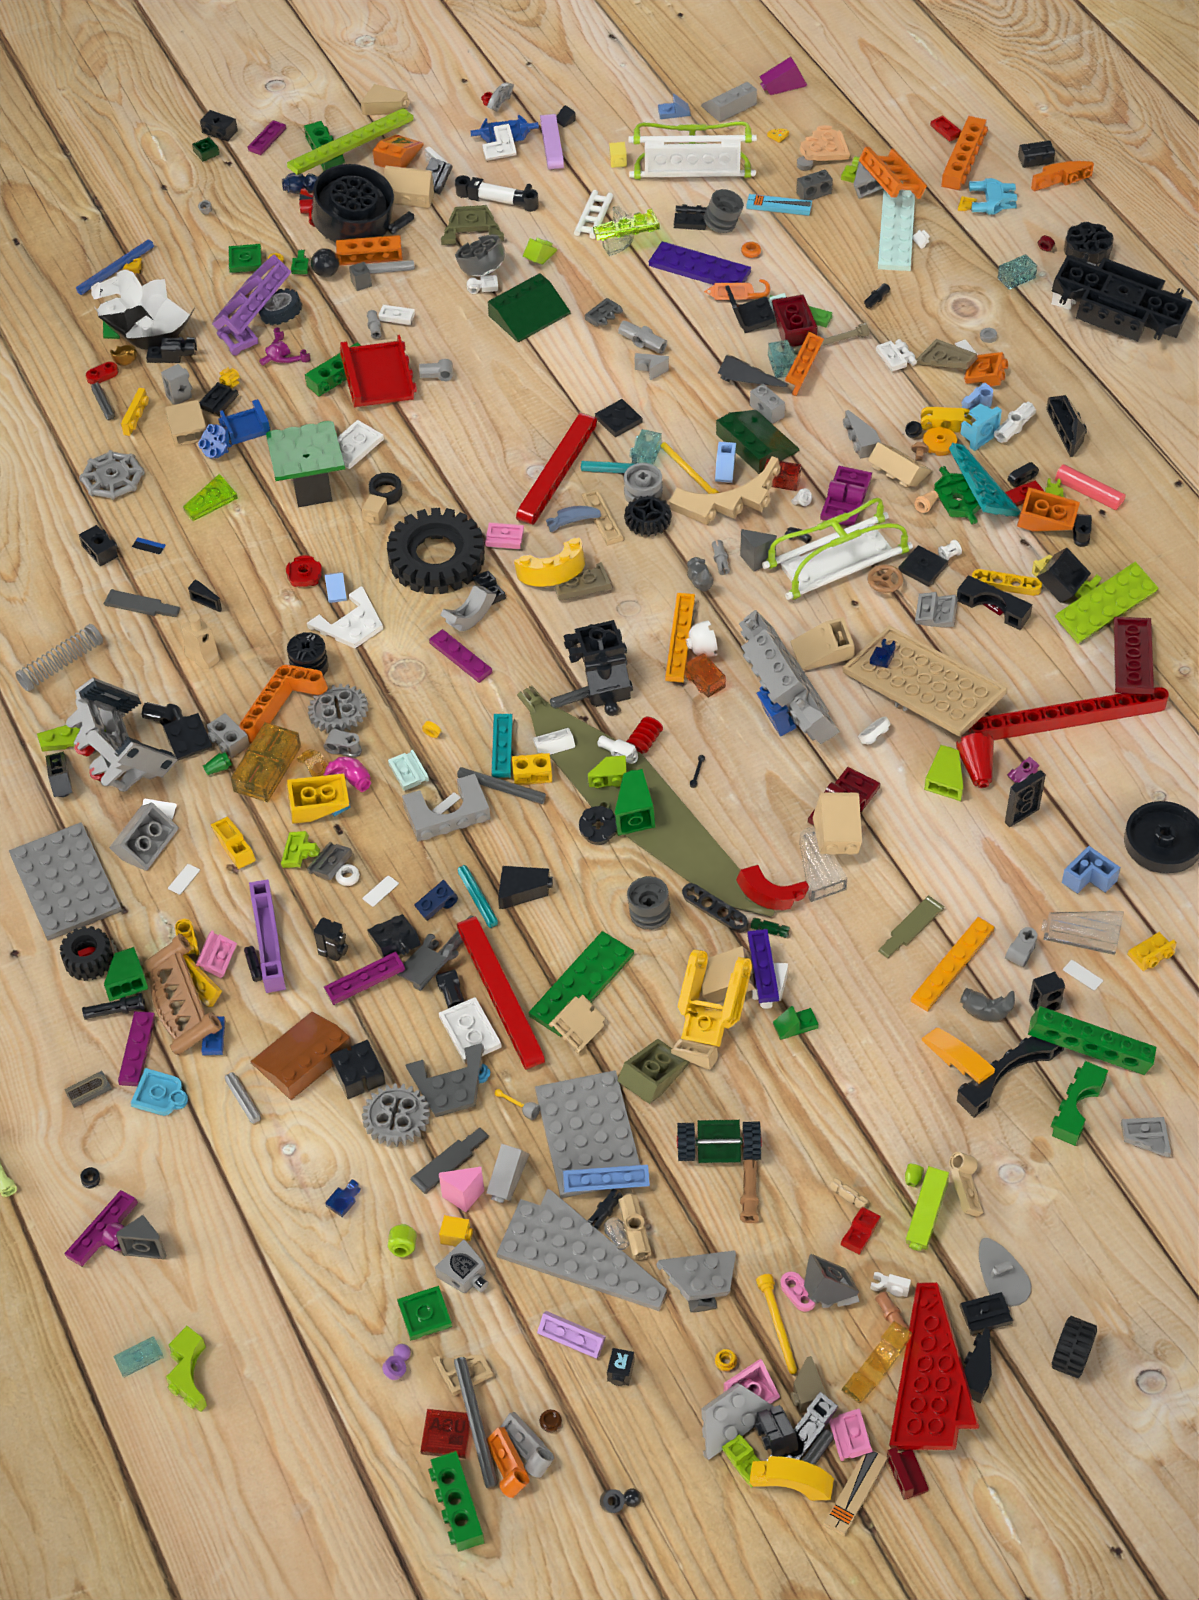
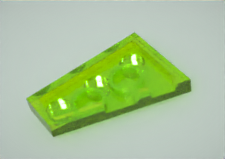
M219 473L183 506V509L189 518L195 521L238 499V496Z

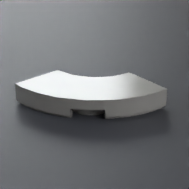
M509 82L501 84L491 96L487 107L499 111L501 104L506 99H510L514 84Z

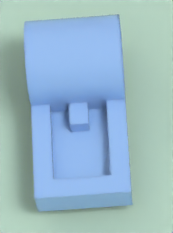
M986 383L976 387L969 396L962 400V408L971 410L979 404L991 407L993 389Z

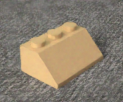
M385 166L384 177L388 180L394 192L393 204L424 208L431 207L434 198L432 171Z
M877 442L868 459L869 462L873 463V468L879 471H886L885 475L892 479H899V483L907 488L909 486H918L933 471L898 449Z

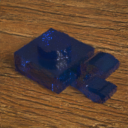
M352 1179L344 1190L338 1187L325 1202L326 1207L343 1218L356 1202L354 1196L361 1190L358 1187L359 1183Z

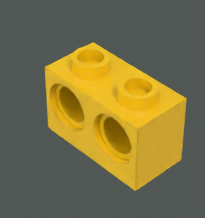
M550 753L512 756L514 784L552 783Z

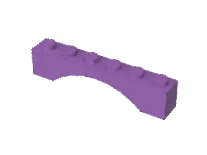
M269 879L250 882L249 887L265 991L270 993L286 990Z

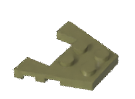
M487 205L455 207L449 219L448 227L445 228V234L441 238V244H456V233L489 231V235H498L501 241H504V234L500 231L499 225L494 221V217Z

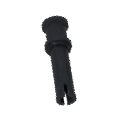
M139 993L133 997H122L118 1001L83 1007L82 1012L86 1020L118 1012L128 1014L129 1011L141 1009L143 1011L146 1010L143 993Z

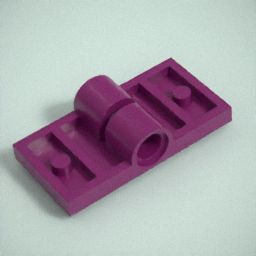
M838 465L834 479L829 484L820 520L826 521L862 506L872 479V472ZM859 513L849 517L848 520L840 522L839 524L848 526L855 525Z

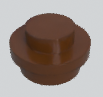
M549 1409L541 1414L539 1423L544 1431L555 1432L561 1427L562 1418L557 1411Z

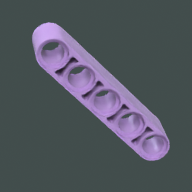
M556 114L540 115L548 170L564 168Z

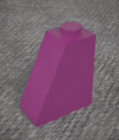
M791 56L759 76L762 80L760 83L764 92L767 90L770 95L807 86Z

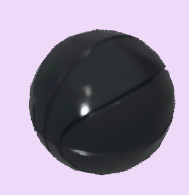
M322 248L313 254L311 267L318 276L330 277L339 268V258L334 251Z

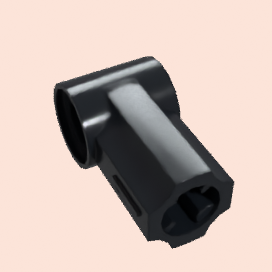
M147 702L142 707L141 715L142 718L160 722L163 726L176 720L172 710L178 706L175 704L162 706Z
M456 970L437 974V984L440 992L443 993L447 1008L449 1009L463 1003L464 999Z

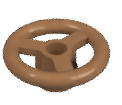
M887 564L872 568L867 576L869 585L874 590L882 593H891L898 590L904 580L903 574L898 568ZM887 570L881 576H873L877 571ZM893 572L898 576V582L895 585L891 581Z

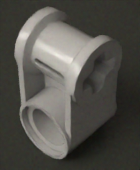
M337 729L330 731L323 746L331 754L351 758L359 756L362 752L361 746L358 744L359 736L357 734Z
M1030 927L1023 928L1015 941L1010 945L1005 959L1024 967L1035 948L1037 932Z

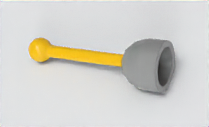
M496 1089L494 1092L496 1097H503L521 1107L523 1115L530 1120H534L540 1112V1105L534 1102L523 1104L504 1094L501 1089Z

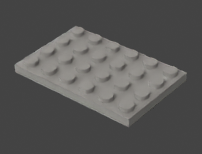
M82 822L9 850L47 941L122 911Z
M616 1070L535 1086L560 1198L600 1191L564 1192L563 1171L640 1165L622 1092L617 1081Z

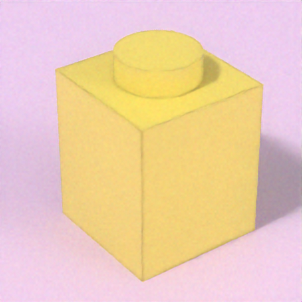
M625 142L609 143L611 168L627 166Z

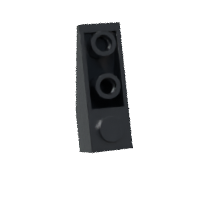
M986 1327L982 1334H977L973 1343L976 1347L973 1353L968 1352L964 1364H966L964 1372L972 1400L980 1404L990 1386L992 1377L990 1329Z

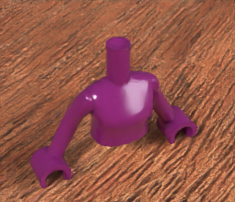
M276 327L274 329L275 339L271 345L265 348L267 356L259 360L262 366L271 360L277 363H290L301 360L306 363L310 361L311 356L310 353L307 354L306 350L303 349L300 351L299 356L285 358V356L290 354V349L283 341H280L284 339V332H280V328Z

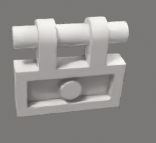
M898 339L895 345L892 341L876 346L877 353L891 372L907 367V362L911 365L917 363L914 353L908 350L907 344L902 342L901 339Z

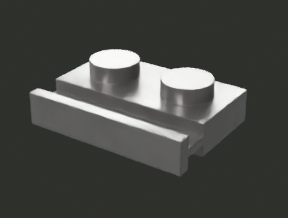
M329 842L320 852L319 856L308 866L307 870L309 874L314 873L318 877L331 880L353 855L351 848L339 844L334 845L332 842Z

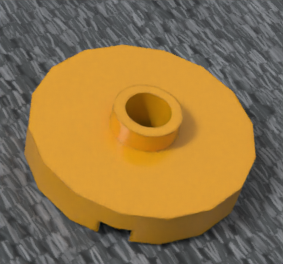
M935 427L926 431L922 442L929 447L928 453L944 456L951 453L949 447L952 443H957V436L950 429Z

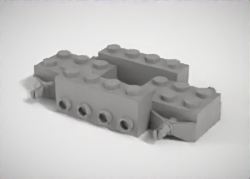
M757 610L753 611L739 623L742 628V636L748 640L747 643L741 646L745 652L743 654L744 658L749 664L752 663V671L757 677H761L762 680L759 682L765 690H769L768 696L774 704L777 702L781 707L786 705L789 710L788 712L792 714L791 718L797 726L799 725L812 741L816 739L820 744L826 740L828 741L840 732L829 716L828 708L797 660L786 649L773 626Z

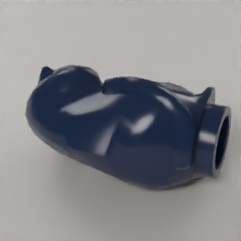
M290 173L285 178H282L283 191H287V193H300L301 189L306 188L311 193L318 177L311 173H308L306 176Z

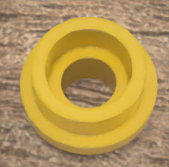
M723 1349L716 1354L715 1365L721 1371H731L737 1365V1357L731 1350ZM728 1359L730 1362L725 1364L722 1360Z

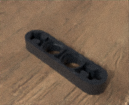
M694 883L686 884L683 887L682 894L688 903L737 933L747 930L749 923L743 913ZM694 890L699 899L697 900L694 895L689 896L687 892ZM705 899L713 901L710 907H703L702 902ZM725 908L728 910L727 916H718L720 909ZM732 916L737 921L742 919L743 925L739 924L736 926L735 921L731 919Z

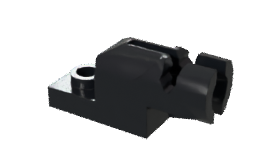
M183 337L162 338L161 346H148L147 363H180L181 356L196 355L197 340L195 337H187V340L183 339Z

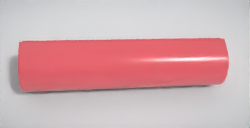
M1065 464L1059 468L1056 474V481L1060 479L1062 484L1114 510H1117L1125 500L1126 495Z

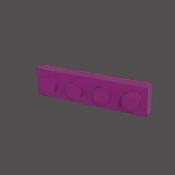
M443 629L429 638V643L478 683L492 674L490 666Z
M394 952L324 986V990L331 1003L335 1005L405 971V967L398 954Z
M134 1011L118 1078L119 1085L138 1086L148 1052L155 1013Z

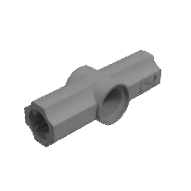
M625 320L620 324L618 333L631 339L635 346L639 348L646 346L661 354L665 351L667 340L653 334L649 327L643 326L640 328Z

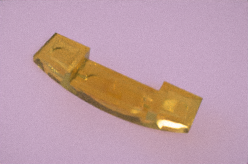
M893 1321L882 1335L880 1343L858 1372H854L842 1388V1391L858 1403L864 1401L892 1367L911 1338L912 1333Z

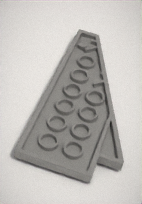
M547 1189L541 1205L520 1199L497 1251V1258L656 1311H660L667 1293V1289L550 1189Z

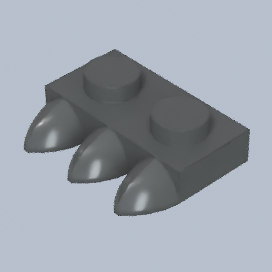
M606 298L585 314V320L596 327L599 325L605 326L608 324L607 319H615V314L623 313V309L619 304Z

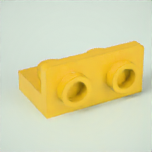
M1158 932L1128 950L1127 955L1144 971L1149 967L1154 968L1164 958L1168 959L1173 956L1177 942L1174 939L1169 942Z

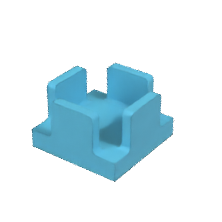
M979 404L969 411V415L975 418L976 421L972 425L966 421L962 422L961 435L970 441L969 448L973 451H976L995 437L994 431L1000 427L1002 410L999 407L991 409L988 406Z

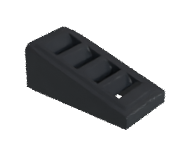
M195 579L188 587L190 599L221 612L220 598Z

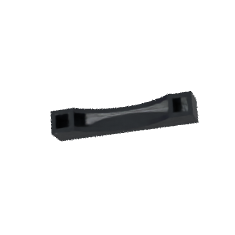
M1033 1036L1024 1038L1018 1047L1009 1049L1003 1058L999 1061L995 1060L990 1064L995 1068V1072L986 1080L978 1084L973 1079L968 1084H962L958 1089L957 1102L975 1118L989 1107L994 1088L1008 1072L1027 1063L1050 1061L1064 1051L1065 1048Z

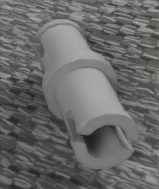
M370 310L367 312L368 328L371 331V337L379 339L381 337V323L378 320L377 312Z
M715 540L712 543L718 572L724 575L723 569H725L726 574H728L730 568L723 541L717 540L719 545L717 546Z

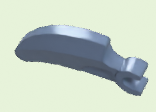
M589 506L567 507L557 511L558 516L547 519L546 523L550 532H553L560 526L572 522L598 518L601 516V511Z

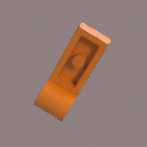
M498 1427L487 1438V1443L503 1476L499 1487L504 1495L513 1498L529 1483L530 1479L505 1427Z

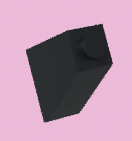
M502 866L498 894L499 909H506L548 896L549 888H553V877L550 876L549 868Z

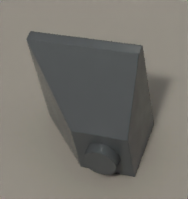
M810 1254L804 1281V1287L810 1300L815 1303L821 1302L830 1305L858 1295L859 1290L846 1268Z

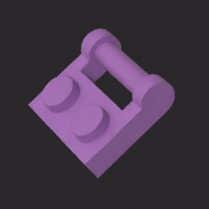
M228 326L217 331V336L223 339L234 356L238 355L240 351L258 344V338L248 326L239 336ZM231 333L238 343L234 344L228 334Z

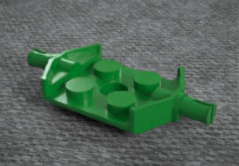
M946 466L940 467L939 471L942 477L934 484V490L938 493V497L949 516L965 517V519H969L972 525L976 524L978 520L974 514L981 507L963 474L949 473Z

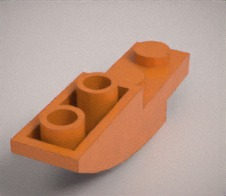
M1067 161L1044 166L1041 173L1033 175L1031 189L1035 192L1060 182L1066 186L1091 177L1094 163L1091 161Z

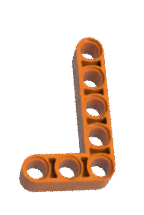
M292 665L280 666L240 722L239 726L248 735L249 742L253 743L261 738L292 691L314 695L325 693L328 685L322 672Z

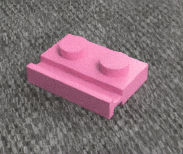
M489 523L485 546L521 549L524 525Z
M211 930L195 966H201L204 968L203 970L222 978L237 943L220 934L217 935Z
M860 1408L840 1414L836 1418H831L829 1422L841 1461L848 1457L854 1458L873 1452Z

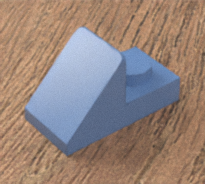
M673 94V103L658 105L660 119L691 116L688 103Z

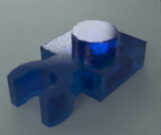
M883 639L881 642L882 648H875L870 657V664L888 668L894 657L896 643L893 641L892 644L887 645L886 639Z

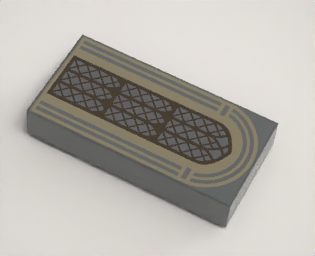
M100 1071L64 1090L75 1108L112 1088L103 1071Z

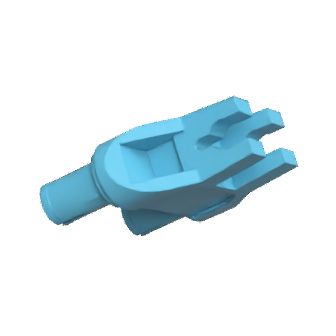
M985 178L983 181H969V191H983L986 196V202H972V213L986 212L988 215H993L1003 209L1016 208L1017 194L1014 192L1016 191L1014 183H1002L993 178Z

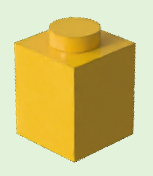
M444 1215L439 1232L440 1244L456 1247L463 1239L466 1242L471 1241L473 1228H470L469 1219Z

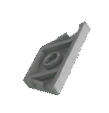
M734 1250L659 1260L656 1265L659 1270L663 1269L669 1275V1281L680 1290V1293L687 1301L727 1296L730 1292L736 1252Z
M736 1383L701 1408L702 1420L704 1422L702 1434L705 1438L704 1457L708 1460L722 1451V1446L735 1439L737 1435L743 1436L754 1428V1423L757 1422V1412L766 1409L770 1410L774 1406L739 1383Z

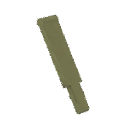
M928 895L891 932L892 937L886 941L878 952L889 958L896 950H899L901 945L907 946L943 911L945 906Z

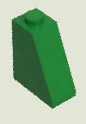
M134 947L114 954L104 982L109 1002L148 989Z

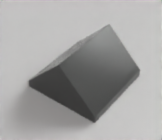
M742 529L740 556L752 571L755 572L763 568L762 563L768 559V550L777 539V535Z
M144 1215L117 1232L116 1237L124 1256L166 1260V1253L161 1238Z

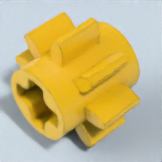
M227 367L219 373L221 375L219 377L221 384L231 388L239 384L238 379L240 375L234 368L229 369Z

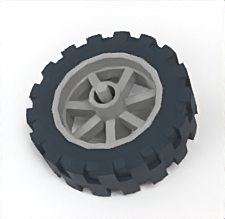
M285 288V290L278 289L258 313L265 324L280 325L283 322H289L288 320L294 319L296 315H299L300 310H302V302L295 290H290L289 288Z

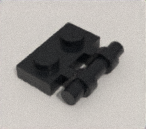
M682 204V206L676 205V212L682 213H675L674 228L706 230L704 214L707 207H702V205H697V207L687 206V204Z

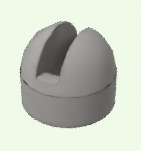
M203 200L199 203L198 208L202 214L207 215L212 211V205L208 200Z

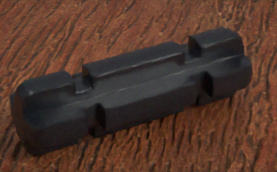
M408 211L388 226V231L391 234L396 233L407 225L408 222L414 220V214Z
M253 946L245 947L244 952L252 980L254 982L261 981L263 979L255 948Z

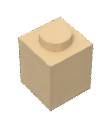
M370 494L362 507L363 521L380 525L388 511L386 498Z

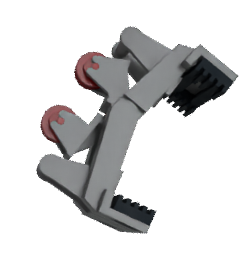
M94 677L75 690L77 697L75 701L78 709L67 719L66 724L70 728L76 727L80 729L74 741L76 753L86 757L97 751L101 754L89 766V774L92 779L100 781L104 786H113L125 792L142 777L152 779L156 776L163 778L178 761L172 752L151 747L128 736L122 717L126 716L125 713L128 714L129 711L135 709V706L138 707V704H142L138 694ZM123 773H125V775L123 776V778H122L120 781H119V780H116V779L119 778Z

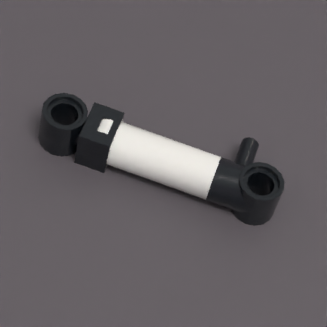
M466 175L458 176L455 179L456 195L460 198L468 197L469 200L479 201L481 198L523 207L528 212L538 209V192L532 189L531 184H527L523 191L484 183L481 178L473 177L471 180Z

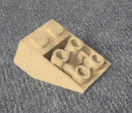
M844 617L825 621L790 641L796 660L803 671L854 658V644Z

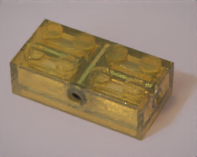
M265 722L231 777L233 791L268 803L301 748L299 733Z

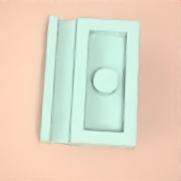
M413 750L408 754L403 753L388 760L390 768L404 791L420 785L423 781H429L426 771Z

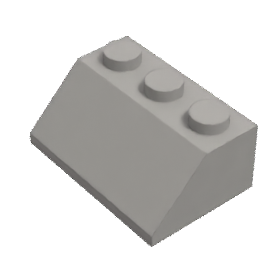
M746 82L701 104V107L716 120L722 122L756 105L757 89L749 82Z
M151 802L142 805L109 848L121 860L146 871L179 827Z

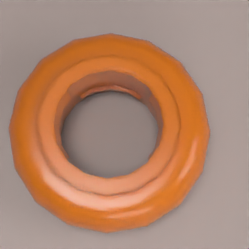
M746 242L741 247V252L745 257L754 258L761 253V247L756 242Z

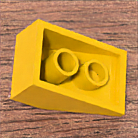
M344 774L287 780L292 824L312 822L349 806Z

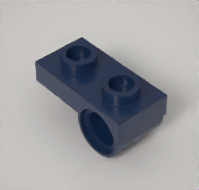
M443 879L416 902L414 906L428 921L442 908L449 909L454 906L458 897Z

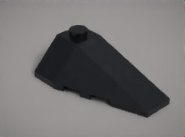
M732 355L725 356L718 371V374L721 375L720 378L727 382L733 380L756 384L764 383L765 385L788 387L789 385L756 367L749 366L750 364Z

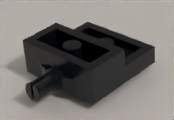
M180 707L174 708L172 711L176 720L163 725V731L178 761L211 749L212 744L199 713L183 717Z
M403 914L394 916L388 921L367 929L369 937L376 945L377 951L382 958L394 952L398 955H405V952L408 954L409 950L421 945L417 932Z

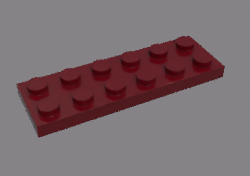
M1114 617L1115 693L1153 694L1151 618Z

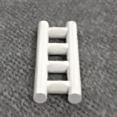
M597 190L592 191L576 226L574 235L579 236L581 232L589 233L591 239L596 237L613 198L612 193H608L607 196L598 195ZM595 201L603 202L602 207L593 204ZM590 211L599 213L597 217L589 216ZM585 222L594 223L593 227L584 226Z

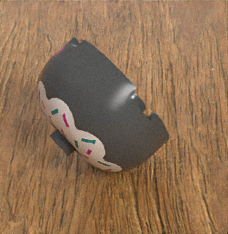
M492 234L478 237L479 240L472 242L470 245L466 243L457 250L455 257L464 273L478 277L489 275L500 267L505 258V248L498 235Z

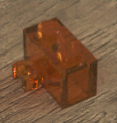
M704 653L686 663V678L692 681L698 691L707 698L726 688V676Z

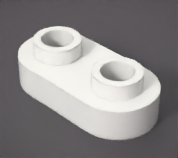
M886 716L881 717L862 731L858 738L862 744L870 745L877 740L876 737L889 730L891 723Z

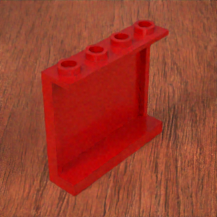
M397 335V341L354 347H349L347 341L340 343V355L354 407L414 399V393L417 392L416 383L412 382L413 372L408 367L409 357L405 355V342L401 340L400 335Z

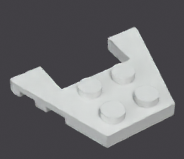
M362 586L349 594V599L358 607L332 625L321 615L307 622L308 629L320 631V634L324 636H332L336 641L352 648H357L382 631L383 625Z

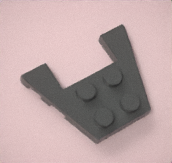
M482 1043L464 1048L467 1061L466 1068L428 1078L424 1060L405 1064L421 1094L425 1096V1100L428 1102L435 1117L476 1106L479 1072L482 1068V1053H484Z

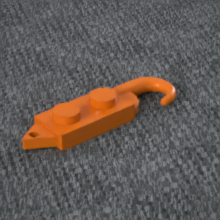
M760 279L759 282L766 286L765 291L761 293H754L753 286L750 283H715V285L704 292L714 297L715 300H730L725 286L729 285L735 300H747L767 297L771 288L766 280Z

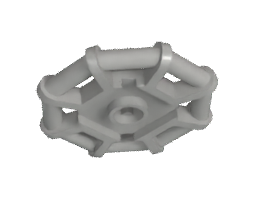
M109 450L108 453L87 460V465L79 476V480L85 485L90 496H100L115 500L116 497L137 490V485L145 474V470L139 465L135 455L132 453L123 454ZM131 464L133 468H129L127 465ZM130 475H134L132 481L129 480ZM90 480H95L96 483L92 485ZM122 485H125L124 487L115 490V488H118V487H120V486H122Z

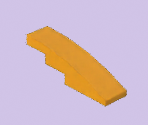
M938 1027L922 1038V1041L947 1065H954L963 1075L969 1074L978 1084L995 1072V1068L978 1053Z

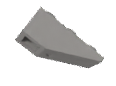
M845 411L843 425L848 430L850 441H853L854 451L858 452L860 459L870 457L877 442L881 443L876 430L851 411Z

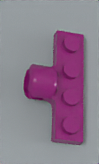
M120 1190L64 1253L67 1259L83 1267L101 1246H107L114 1251H122L116 1234L125 1227L121 1222L138 1204L137 1199Z

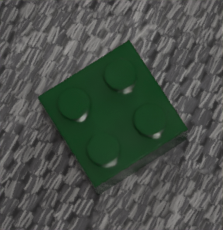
M210 137L192 144L193 152L202 162L220 155L219 147Z

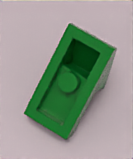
M793 1006L789 1007L773 1021L780 1040L818 1029L819 1025L811 1008L796 1012Z

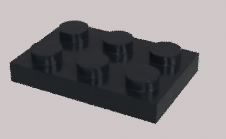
M1042 770L1031 773L1023 781L1016 782L1011 786L1005 817V824L1009 828L1040 809L1046 777Z

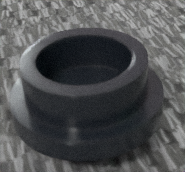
M916 421L909 422L905 428L907 436L910 438L918 437L922 433V425Z

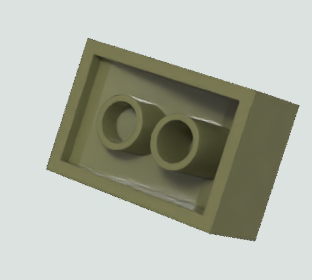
M657 1039L624 1063L617 1081L650 1104L666 1091L690 1062L672 1054V1048Z

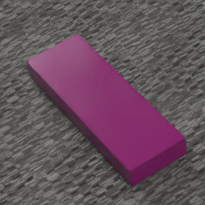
M272 120L247 146L248 151L262 155L286 130V124Z

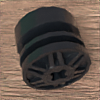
M304 632L290 639L287 644L289 665L319 670L324 676L328 671L329 663L323 638L312 632Z

